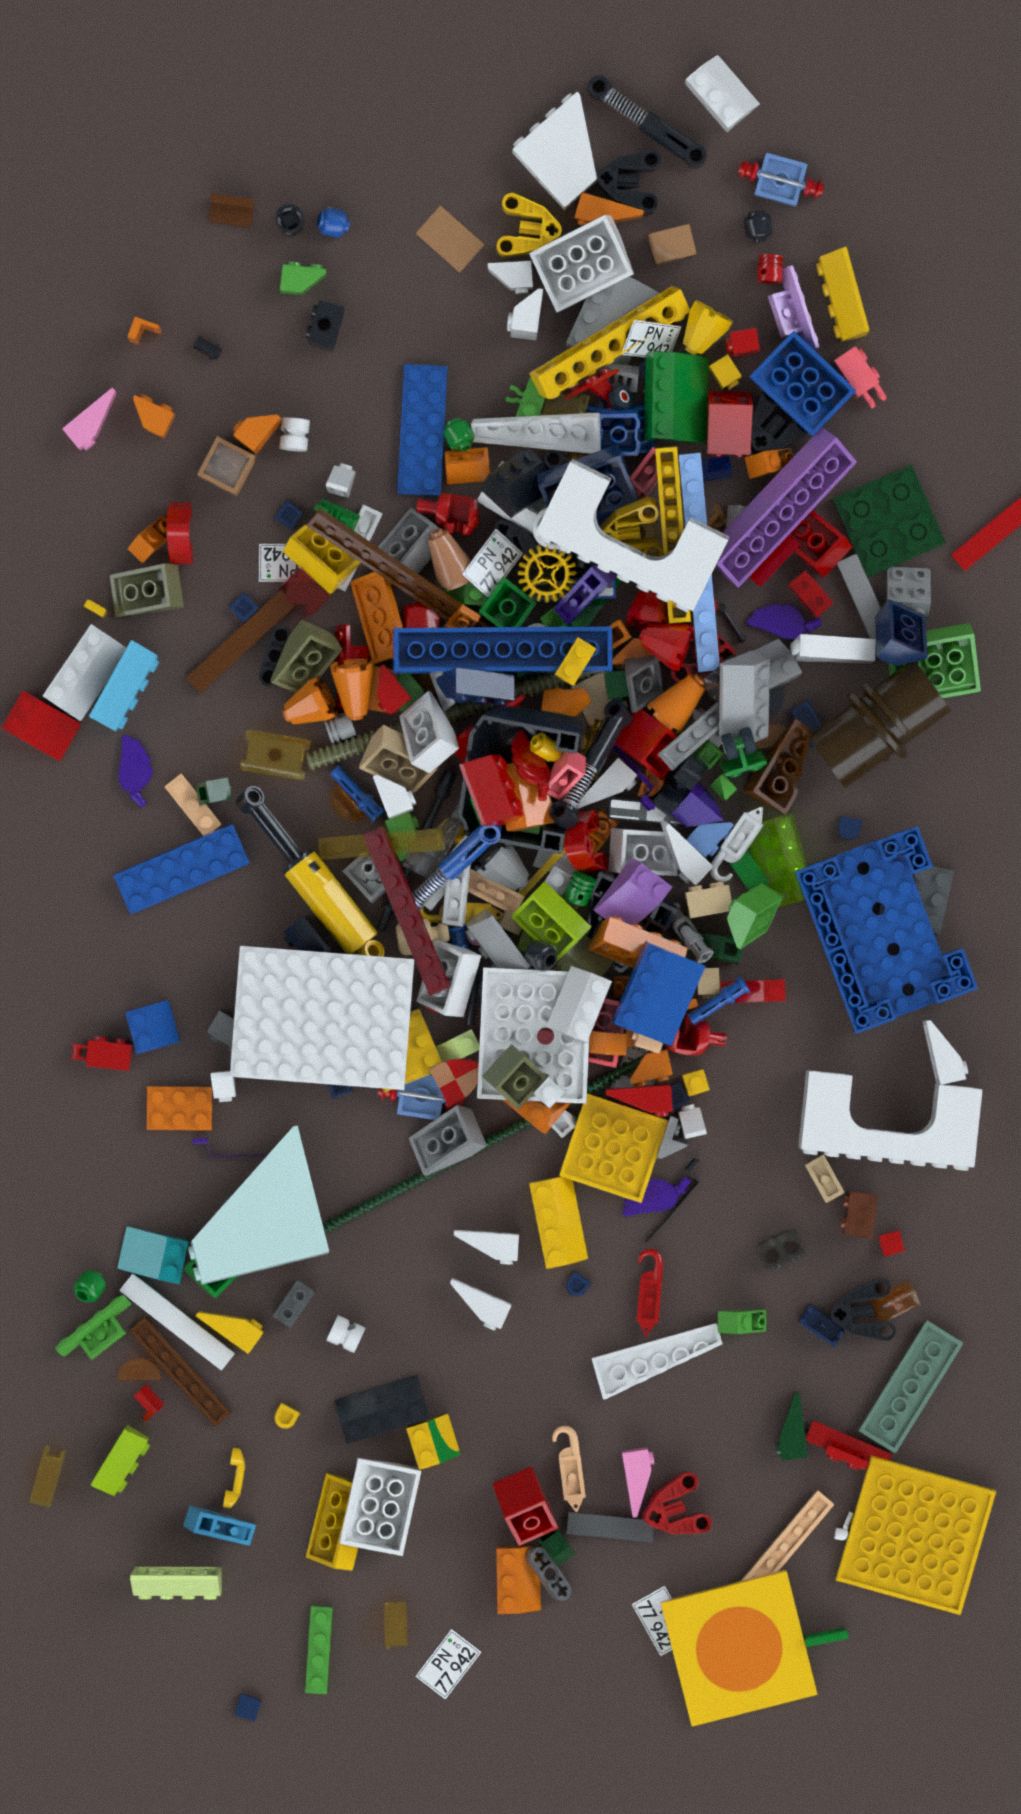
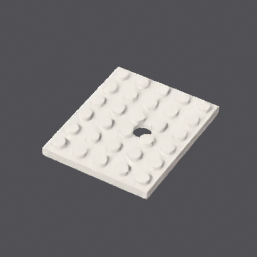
M483 968L477 1099L507 1100L482 1075L512 1044L547 1078L549 1077L564 1091V1094L556 1102L586 1104L589 1039L585 1043L551 1029L554 1033L552 1043L543 1045L537 1039V1033L540 1029L549 1028L546 1026L568 975L567 971ZM533 1094L527 1101L541 1100Z

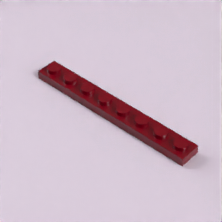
M380 827L363 835L429 996L450 988V983L385 827Z

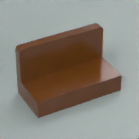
M211 193L209 222L247 228L252 227L255 207L254 199Z

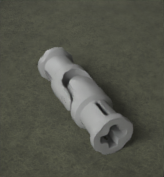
M673 903L678 908L671 922L673 930L685 942L688 950L693 952L698 963L706 962L712 957L713 950L706 946L703 936L697 932L695 925L689 917L684 916L680 910L679 903Z

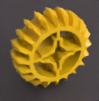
M537 545V553L532 548L529 549L532 557L530 558L524 554L523 558L528 561L527 564L519 563L520 567L525 568V571H518V575L525 576V578L519 580V583H527L523 591H527L530 588L532 591L529 597L537 593L536 600L540 601L543 595L545 596L546 603L549 602V596H552L553 600L557 601V593L564 598L565 593L562 590H571L567 583L575 584V580L569 578L570 575L574 576L577 574L576 571H570V568L574 567L575 563H567L572 556L568 555L564 558L562 556L565 553L561 550L560 553H557L556 547L551 551L548 545L543 551L541 545ZM540 556H554L557 559H559V561L552 565H548L540 558ZM535 561L539 568V574L531 580L529 569L531 563ZM556 566L551 573L552 580L551 578L547 579V577H542L538 580L544 572L543 567H547L548 570V568L552 569ZM564 566L565 579L559 585L555 572ZM542 581H547L553 586L554 590L544 591L535 585Z

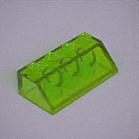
M792 813L763 821V827L750 844L753 860L759 867L760 874L762 871L770 882L766 886L783 896L779 907L805 900L795 872L806 867L807 863Z

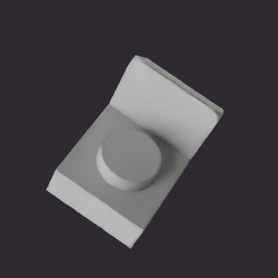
M669 1116L657 1158L662 1159L688 1146V1144L672 1139L673 1135L678 1136L681 1124L678 1123V1118Z

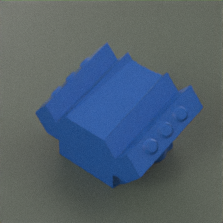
M645 402L633 403L632 407L627 410H615L611 407L599 408L593 403L581 405V414L600 413L601 450L618 444L623 456H636L638 453H648L654 447V441H644Z

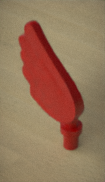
M518 731L516 737L511 741L513 747L511 749L513 754L512 762L517 767L516 772L522 779L537 786L538 800L546 801L547 792L549 791V785L547 784L550 778L549 767L543 758L531 751L530 741L523 731Z

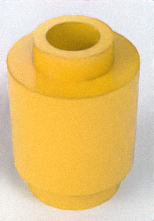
M539 733L531 739L530 749L533 753L548 762H556L560 759L563 751L555 750L556 741L544 733Z

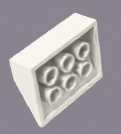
M604 215L529 253L556 312H560L634 274L620 233L611 215Z
M358 1458L339 1544L403 1556L421 1470L418 1467L399 1463Z

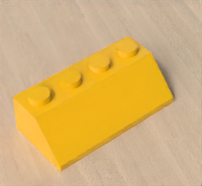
M847 247L820 256L818 259L819 263H816L818 275L823 276L825 284H822L824 296L829 297L830 305H827L830 317L835 319L836 325L833 326L836 339L840 338L841 343L866 336L870 330Z
M558 1176L529 1182L546 1269L588 1259L573 1180Z
M326 1473L306 1558L334 1569L353 1571L358 1547L339 1544L353 1479Z

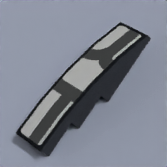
M609 797L607 819L661 824L664 820L672 826L685 827L671 814L668 817L656 807L654 810L648 811L639 802L643 800Z

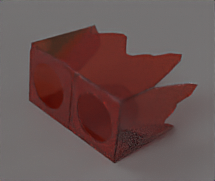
M300 567L276 590L287 589L286 601L298 605L303 604V617L315 615L330 597Z

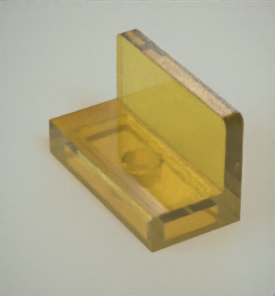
M406 1601L384 1602L386 1649H390V1646H408Z

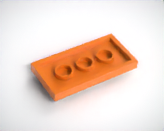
M376 572L350 581L371 659L373 664H379L393 658L392 630L394 628H403L391 583Z

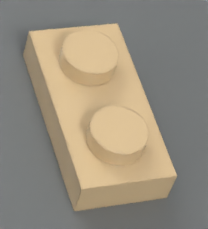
M824 1154L805 1164L825 1203L845 1193Z

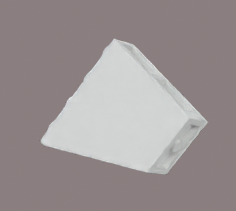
M578 92L574 95L568 94L561 101L563 105L558 109L554 107L545 115L547 119L541 124L537 122L529 130L531 133L526 138L522 136L513 144L514 148L512 151L563 210H566L581 196V193H585L597 181L581 97Z
M800 634L790 644V651L796 661L873 663L875 661L876 639Z

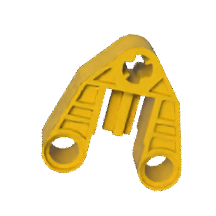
M508 193L503 197L502 209L506 214L526 219L541 220L542 223L520 221V234L540 236V239L522 236H503L497 242L498 255L503 258L528 255L560 238L562 232L561 225L544 206L515 193ZM509 199L517 201L518 206L515 209L506 207L505 204ZM550 226H553L555 231H558L557 234L554 232V236H550L549 232L546 231V229H550ZM504 242H509L512 245V249L509 252H503L500 245Z
M651 497L640 499L615 510L599 526L604 533H610L611 537L650 556H663V545L659 539H641L639 524L652 523L657 520L659 515L657 501ZM647 507L654 509L651 513H646L643 510ZM650 548L658 549L656 553L648 552Z

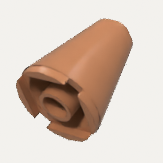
M442 528L433 530L428 538V544L438 588L443 591V587H445L449 591L470 582L462 575L472 562L447 530H442Z

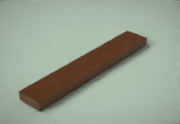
M280 590L192 671L186 679L200 694L204 692L296 605Z
M146 1316L129 1330L133 1337L214 1427L232 1413Z

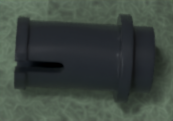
M199 336L193 345L194 349L209 356L210 360H217L222 352V349L219 348L220 345H214L202 338V336Z

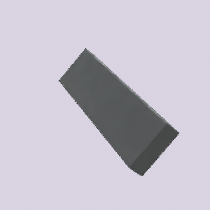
M568 1511L566 1534L653 1542L654 1527L647 1525L643 1519Z

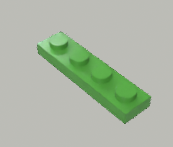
M311 1605L305 1693L327 1694L332 1606Z

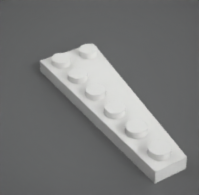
M600 413L473 419L471 423L472 431L475 434L473 442L591 454L601 450Z
M717 1323L592 1357L603 1400L722 1345Z

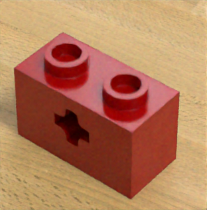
M756 328L730 332L728 339L725 341L727 354H731L732 359L758 354L760 347Z
M806 570L788 585V588L815 619L834 603Z

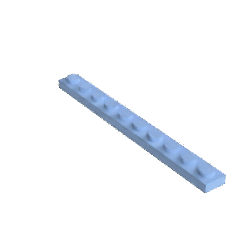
M701 453L678 455L684 529L690 517L707 525ZM711 574L692 611L698 672L720 670Z

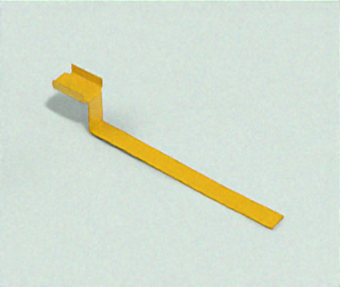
M565 848L562 854L554 853L518 893L525 896L565 853Z

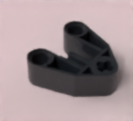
M650 149L618 157L599 171L596 181L597 186L613 202L644 210L643 214L645 215L653 214L658 206L656 195L649 192L617 189V187L638 188L639 175L618 174V171L654 172L660 165L661 156L659 152ZM654 156L657 163L653 166L647 165L645 158ZM604 175H609V179H612V182L609 181V184H604V180H600V178H604ZM651 199L654 202L653 208L646 209L643 207V200Z
M764 391L752 416L751 449L756 453L784 449L808 434L794 420L775 440L773 437L786 423L778 414L762 429L760 426L777 405L775 401H770L766 398ZM763 438L765 440L763 444H766V446L761 445L757 447L755 439L760 440Z
M505 520L495 523L492 533L495 529L499 531V526L504 525V528L508 527L509 530L506 531L505 537L513 545H515L513 539L517 538L523 554L531 558L532 555L529 549L532 548L535 553L538 552V544L527 531ZM547 555L540 556L544 558L545 563L549 565V558L547 557ZM532 562L530 568L534 572L539 573V568L535 567Z
M693 754L689 755L652 801L656 808L669 817L687 792L691 791L701 779L708 766Z
M880 1277L849 1290L833 1307L831 1311L832 1320L853 1335L883 1341L893 1339L896 1334V1327L891 1321L853 1323V1319L874 1317L872 1304L851 1306V1302L886 1297L891 1291L890 1282L888 1279ZM880 1281L885 1282L888 1287L887 1291L882 1294L878 1293L875 1289L876 1283ZM838 1308H842V1311L847 1313V1316L844 1315L843 1320H840L839 1316H835ZM883 1325L891 1326L893 1333L890 1336L885 1337L881 1334L880 1328Z

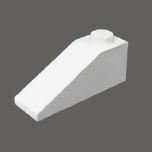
M342 463L339 466L334 465L326 483L329 493L349 498L356 474L352 470V466Z
M618 758L586 792L580 803H577L579 805L577 809L621 793L624 789L629 791L637 783L635 780L637 775Z
M663 820L661 826L675 867L681 872L678 876L687 884L692 882L694 885H697L713 866L669 823Z
M454 1230V1236L490 1257L500 1260V1264H513V1261L518 1260V1233Z
M454 1278L451 1279L450 1284L479 1319L485 1322L483 1326L494 1331L496 1328H502L511 1308V1303Z

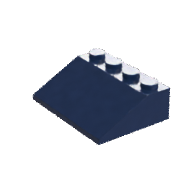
M618 444L576 459V461L612 478L596 511V519L599 526L615 510L639 500ZM570 462L537 474L538 486L547 507Z

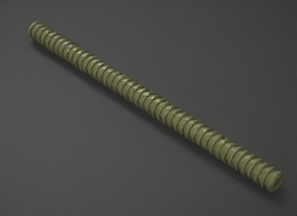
M582 672L579 678L582 680L584 676L590 677V674L597 675V673ZM555 673L537 674V677L530 676V679L524 678V681L521 682L519 680L517 681L518 683L514 684V698L522 693L532 697L534 693L538 695L540 691L544 693V689L558 688V685L564 686V683L567 682L555 676ZM473 701L455 703L446 711L443 709L442 711L449 722L455 723L458 719L461 721L463 717L467 719L469 715L473 717L475 713L481 714V711L488 712V709L491 708L492 710L494 707L493 704L475 705ZM396 722V725L389 724V728L403 734L401 723ZM371 730L369 734L365 732L363 736L359 734L357 738L345 739L343 743L339 741L337 745L333 743L331 747L327 745L325 749L313 750V753L306 752L310 769L314 771L316 767L320 769L322 765L326 767L328 763L334 764V761L340 762V759L344 758L346 760L349 756L352 758L354 754L358 756L360 752L365 753L371 737L377 731Z

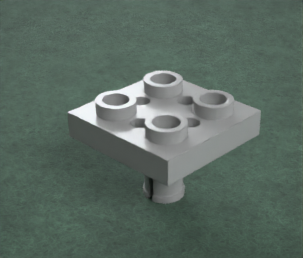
M367 848L343 872L367 899L373 903L385 892L383 883H378V881L381 882V879Z

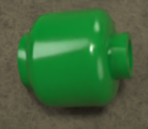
M456 418L445 425L443 436L452 450L464 452L471 448L475 434L466 420Z
M86 1270L75 1281L73 1287L75 1295L80 1301L94 1302L103 1293L106 1284L101 1273Z

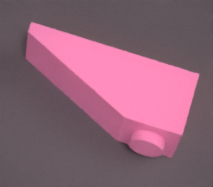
M113 388L62 428L80 451L82 449L88 450L96 443L94 440L98 437L117 394Z
M647 1447L622 1451L633 1518L638 1516L651 1474V1465L655 1464L653 1452H648Z

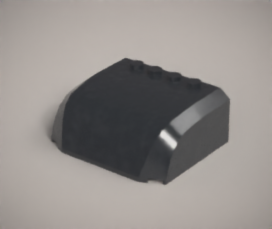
M513 706L492 709L484 713L470 731L465 763L489 755H501L506 764L513 763L511 741L516 737L518 731H523L530 742L535 735L544 733L556 741L555 750L575 754L578 752L582 755L587 719ZM544 760L551 771L555 762ZM463 777L458 816L463 823L465 835L470 836L480 825L470 800L471 795ZM551 796L552 805L559 801ZM556 823L545 825L542 833L533 834L521 831H507L506 825H503L498 842L562 854L566 830H563ZM491 828L487 832L494 833L496 831L495 829Z

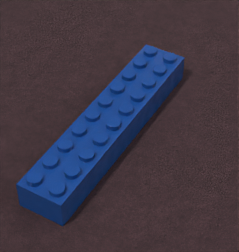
M612 627L394 628L392 630L393 674L446 673L454 668L494 673H556L577 637L596 648L582 672H611Z

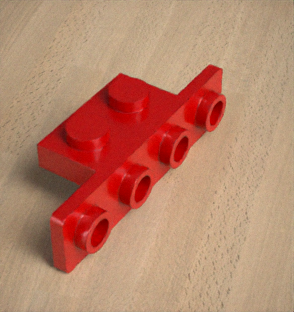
M350 624L336 625L334 635L342 648V651L335 658L338 665H343V660L367 659L369 663L368 646L350 645ZM337 691L335 698L337 710L344 711Z
M812 1421L805 1437L807 1442L824 1448L825 1453L828 1454L827 1457L836 1462L843 1460L848 1463L847 1466L855 1470L860 1468L865 1470L868 1467L870 1456L889 1461L892 1457V1454L817 1421Z

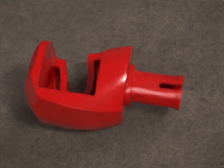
M441 493L437 502L418 499L416 512L435 515L436 525L442 528V530H447L451 535L453 531L460 532L462 535H472L475 527L479 526L480 508L478 507V499L474 497Z
M415 601L413 604L404 605L402 610L403 628H439L440 616L420 602Z
M685 1014L683 1018L684 1026L681 1031L678 1029L672 1046L665 1044L669 1051L678 1054L701 1055L706 1051L708 1044L724 1047L726 1042H723V1040L727 1041V1034L711 1032L706 1021H700L694 1025L688 1015Z

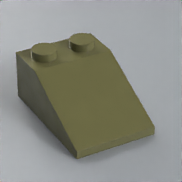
M159 564L109 575L115 618L184 607L178 564Z
M301 620L287 639L270 680L271 683L296 693L309 680L317 676L321 677L342 651L335 635Z

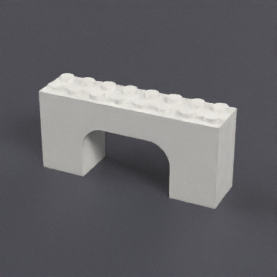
M572 459L537 528L536 534L539 535L538 539L548 544L552 541L559 545L558 549L568 554L571 551L579 554L578 559L586 563L593 561L598 564V569L609 573L611 570L618 574L617 578L627 583L631 580L637 583L636 587L647 593L651 590L657 593V598L665 602L671 600L677 603V608L688 612L689 609L693 611L728 542L729 536L690 517L677 545L670 553L664 556H650L604 533L596 519L598 505L612 478Z
M806 1070L798 1147L803 1149L804 1154L817 1155L818 1151H823L826 1156L839 1157V1153L846 1154V1157L850 1159H861V1156H867L868 1160L882 1162V1158H889V1162L904 1164V1160H908L910 1164L916 1166H925L927 1162L932 1163V1166L936 1168L947 1169V1165H953L954 1169L968 1171L969 1167L975 1166L983 1089L935 1084L932 1115L925 1128L914 1133L859 1127L851 1118L849 1106L852 1075Z

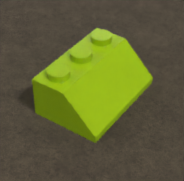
M545 881L510 916L534 940H543L554 946L557 951V961L591 928Z
M127 1425L92 1481L91 1486L115 1496L117 1491L122 1493L128 1483L124 1480L127 1474L133 1475L139 1465L136 1462L140 1454L144 1456L150 1447L147 1443L149 1437Z

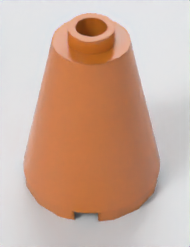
M367 659L343 660V665H338V662H334L330 665V670L345 715L350 717V720H361L368 711L374 669L373 661L371 660L368 663Z
M689 674L650 701L647 707L649 710L651 708L655 710L653 715L670 730L673 728L677 729L676 734H680L706 689L704 686L706 682L698 674L694 676Z

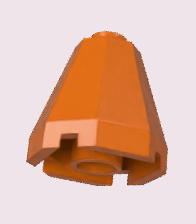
M320 676L309 680L284 704L285 710L282 713L287 722L291 721L293 725L328 720L338 715V710L333 711L336 703L332 693L325 682L322 684L319 682L322 679Z

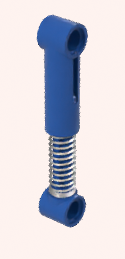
M480 825L439 864V870H436L433 873L434 875H431V878L428 877V880H425L423 885H420V888L418 887L415 890V893L412 892L419 911L422 909L423 904L429 901L428 899H431L442 886L447 884V881H450V879L454 880L491 844L498 842L502 826ZM493 828L496 832L488 833L485 829Z

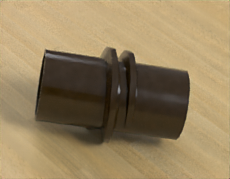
M916 662L907 663L874 688L864 683L861 686L863 693L861 698L852 691L848 693L849 706L808 736L845 788L882 761L887 762L890 760V755L893 753L902 759L909 756L906 744L951 712L946 702Z

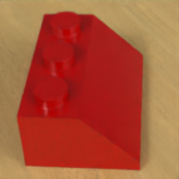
M489 755L459 765L482 826H503L524 816L522 803L516 796L514 782L508 775L506 761L501 755Z

